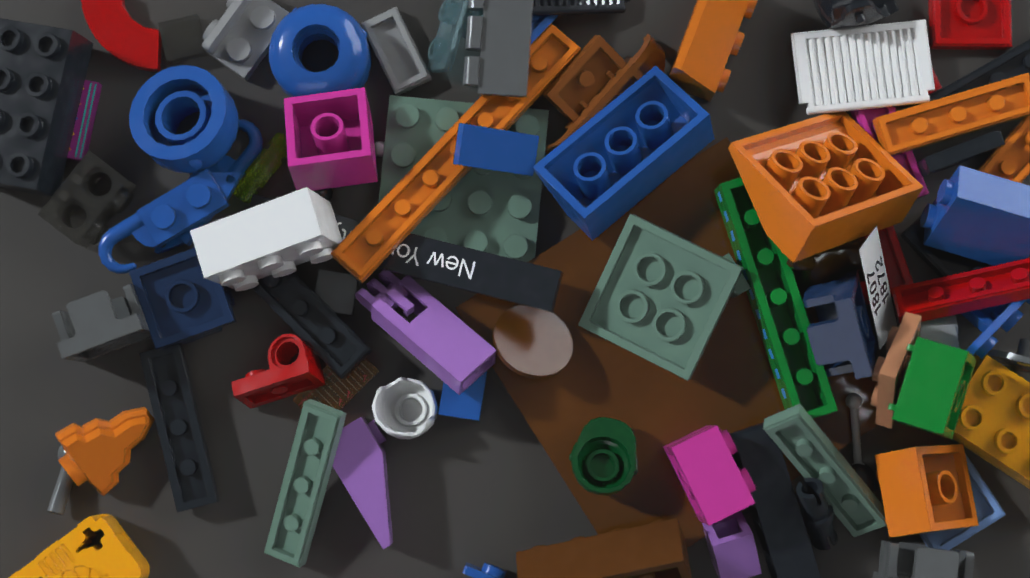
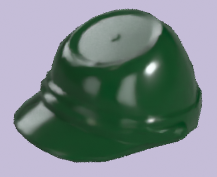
M608 417L592 419L583 427L569 455V460L572 463V472L578 484L587 492L609 496L620 492L630 483L633 476L638 473L636 437L631 427L621 420Z

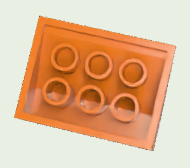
M846 112L826 113L731 142L728 148L766 235L793 263L869 235L876 225L879 231L901 223L924 188Z

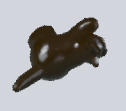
M858 238L795 263L788 259L787 266L798 272L795 280L799 293L804 295L807 287L840 279L841 273L853 270L858 271L860 282H865L859 248L867 238Z

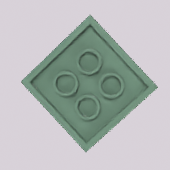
M630 214L578 325L686 380H690L744 267L635 214Z

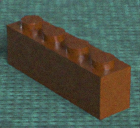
M678 518L670 520L659 519L646 525L632 528H617L604 534L589 537L579 536L572 538L570 541L552 545H536L528 550L516 552L517 578H692L686 539Z

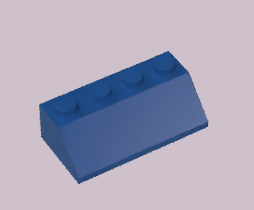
M654 66L535 164L533 169L567 216L593 241L714 140L710 114L662 70Z

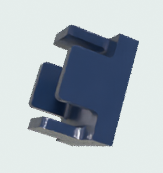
M195 248L129 271L153 343L158 350L177 343L188 344L223 331V326L237 322L232 309V305H235L230 288L204 278Z
M858 271L843 272L840 275V279L807 287L803 297L805 308L815 306L819 321L809 324L807 327V334L816 364L824 366L827 377L854 372L855 379L873 376L877 341Z

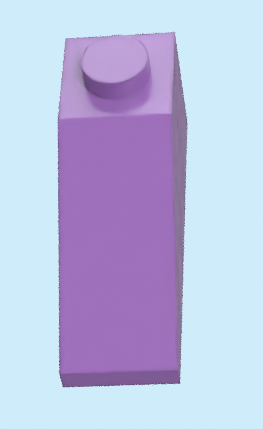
M359 417L343 427L333 468L379 544L385 549L393 543L386 451L381 445L387 439L375 420L368 423L365 417Z

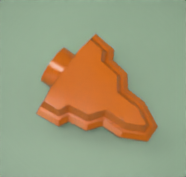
M146 407L122 411L109 421L95 418L82 426L73 422L55 433L58 442L67 453L58 461L78 487L88 480L102 496H105L119 483V473L130 463L131 449L145 439L155 419Z

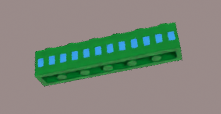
M741 177L720 183L714 190V194L736 262L744 267L742 274L751 287L746 292L784 409L786 410L801 404L812 419L838 411L824 366H819L815 362L807 334V327L810 323L793 271L786 264L788 257L766 235Z

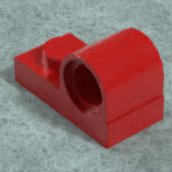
M283 334L271 343L268 350L270 369L253 370L248 372L244 378L231 382L233 397L250 409L325 385L318 355L304 341L293 334ZM299 353L297 359L289 364L291 358Z

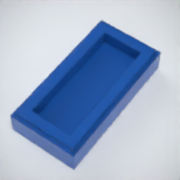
M459 123L453 164L533 176L539 136Z

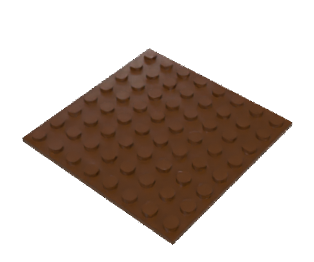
M727 137L686 162L593 241L579 229L528 262L563 272L553 313L568 327L573 340V353L570 361L560 373L545 379L527 378L510 370L500 360L497 353L495 364L492 365L598 535L608 533L617 528H632L650 524L659 519L670 520L678 518L686 539L687 548L704 538L705 533L702 522L698 520L663 446L706 425H717L719 430L723 431L726 429L730 434L762 423L765 418L785 410L746 291L734 298L730 297L690 380H686L578 325L630 214H635L722 257L730 253L737 264L714 194V190L720 183L741 177L728 149L731 142ZM792 269L794 277L796 279L798 272ZM476 294L455 307L466 325L494 347L492 337L497 320L506 310L520 304ZM800 294L801 299H802V302H803V297H804V295H803V294ZM815 306L805 308L809 323L819 322ZM854 372L827 377L838 411L813 418V420L838 451L852 442L850 408L845 402L846 397L850 393H857L862 398V404L858 408L860 437L878 426L875 424L876 407L871 406L872 394L877 384V381L872 380V376L855 379ZM598 417H608L623 421L632 428L636 437L638 473L633 476L630 483L620 492L609 496L587 492L578 484L572 472V463L569 460V455L583 427L590 420ZM782 452L792 481L800 476L801 473ZM747 507V508H745V509H742V510H740V511H741V512H744V511H746L747 509H749V507Z

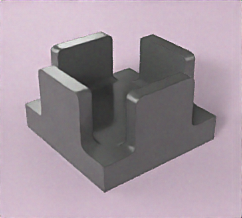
M133 284L123 286L126 298L120 296L111 300L109 293L101 290L69 302L66 306L68 312L59 310L52 313L61 339L57 346L62 359L86 362L151 337Z
M882 540L878 572L873 571V578H973L975 555L974 552L961 549L951 551L927 548L925 544L902 541L895 543Z

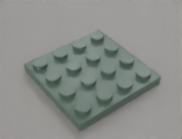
M389 95L378 203L474 103ZM528 108L508 131L539 136L535 164H537L545 157L549 110ZM472 167L417 225L411 234L535 264L542 181L535 171L533 176Z

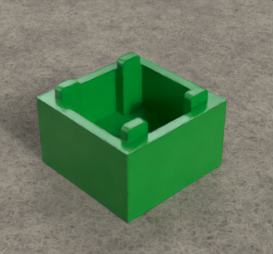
M917 337L915 345L907 344L906 350L912 352L897 404L889 403L888 410L894 411L892 419L903 425L953 439L977 360L969 351Z

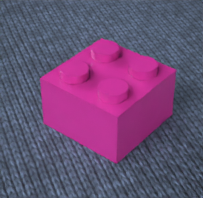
M365 87L284 98L288 168L296 191L305 187L315 191L378 182L372 114Z
M706 425L663 446L700 522L710 526L755 504L751 493L756 491V487L746 468L740 469V467H737L732 456L737 453V448L726 429L722 431L721 429L719 430L717 425Z

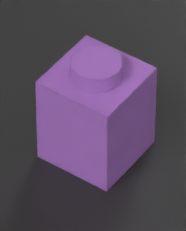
M741 511L710 526L702 523L711 562L719 578H749L762 574L754 536Z

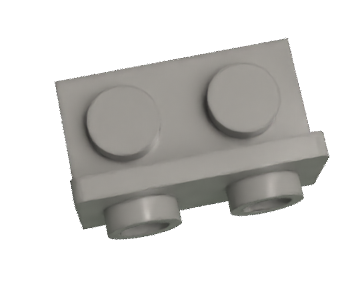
M227 0L226 7L228 9L219 21L217 19L213 20L204 31L202 37L204 42L201 46L207 54L245 81H248L269 52L273 32L279 22L289 14L288 11L272 0Z

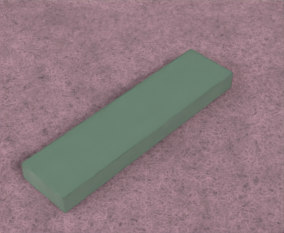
M313 399L304 401L264 553L299 568L306 564L347 415L346 412Z
M801 404L764 419L763 429L804 478H817L822 482L828 506L832 505L834 514L853 537L887 526L882 503Z

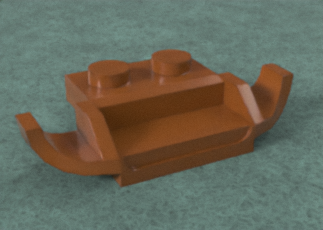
M647 34L643 38L644 43L633 57H626L625 60L601 35H594L542 93L569 121L564 126L567 130L564 135L545 148L547 155L654 66H657L664 72V49L651 35Z

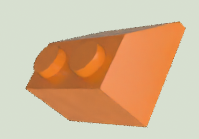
M964 444L918 446L875 455L876 477L880 484L884 506V520L888 528L889 538L979 526Z

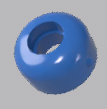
M310 4L299 8L295 7L292 12L279 22L272 34L269 45V64L272 74L289 97L362 88L369 78L372 67V56L366 31L362 29L359 22L348 12L336 6ZM321 39L335 44L339 54L337 61L332 67L326 71L311 72L303 66L302 55L307 45Z
M179 65L156 73L142 85L132 101L129 113V127L137 145L161 167L179 173H194L212 167L229 152L237 137L239 115L233 98L216 77L207 70L197 66ZM194 112H200L197 124L190 131L184 134H176L179 124L186 116Z

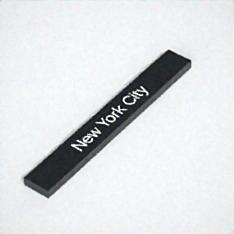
M253 194L249 208L273 199ZM335 215L342 240L361 222ZM411 233L378 267L382 270L551 313L554 310L563 272L560 270Z

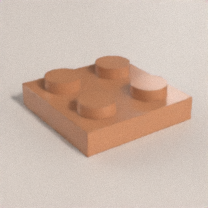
M905 312L899 327H891L886 342V350H889L886 358L879 356L875 364L872 380L877 381V384L872 394L871 406L876 407L875 424L892 429L895 422L892 419L894 411L888 410L889 403L897 404L912 352L906 350L907 344L915 345L917 337H920L922 320L920 315Z

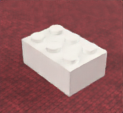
M308 187L190 230L204 278L219 283L221 286L235 289V291L254 288L259 285L258 279L269 275L277 278L292 274L297 270L296 265L307 261L316 264L333 258L331 252L343 241L331 202Z

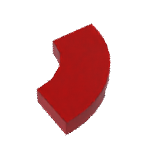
M81 0L83 14L89 29L108 52L129 66L150 72L161 71L162 33L159 30L143 27L133 20L126 9L125 0Z

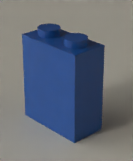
M959 165L949 180L944 179L942 181L937 198L933 204L928 203L922 212L920 226L925 228L923 245L990 265H999L1028 258L1030 256V186Z

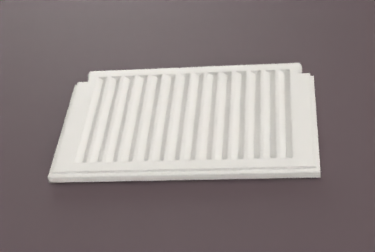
M926 19L790 34L799 105L807 104V115L930 102L928 92L934 91L935 85Z

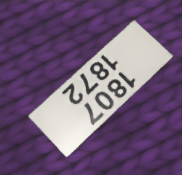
M876 225L859 248V254L879 349H881L888 338L891 327L896 326L897 323Z

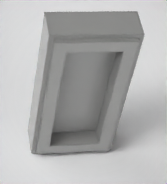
M397 6L361 23L395 96H399L432 80Z

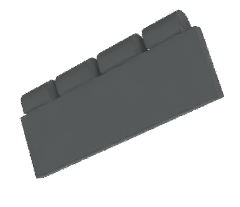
M469 0L468 10L483 12V16L467 17L465 50L480 52V56H466L464 58L463 86L478 88V95L527 97L534 0Z

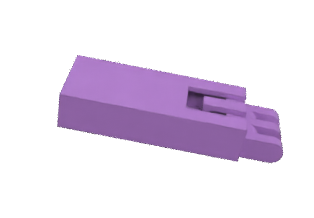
M383 270L378 274L382 283L375 278L367 283V288L373 295L364 288L355 293L356 299L371 312V319L458 395L463 393L495 364L497 350L410 276H405L400 280L390 271ZM400 307L403 309V314L406 317L411 313H414L417 317L409 323L395 310Z

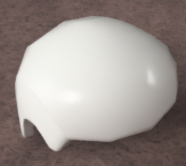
M399 377L388 385L378 388L373 400L372 410L375 422L388 435L398 439H412L427 432L434 425L437 418L438 405L434 392L421 380Z

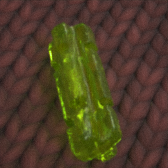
M276 133L268 143L270 145L268 150L264 148L244 172L246 174L245 178L240 179L233 192L242 202L250 203L252 195L258 194L256 189L259 186L263 188L282 165L280 160L283 156L287 158L286 135L283 133Z

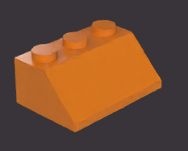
M697 0L669 78L686 93L707 101H711L716 91L723 93L731 74V70L725 68L730 54L737 56L745 33L739 32L743 17L751 19L758 0Z

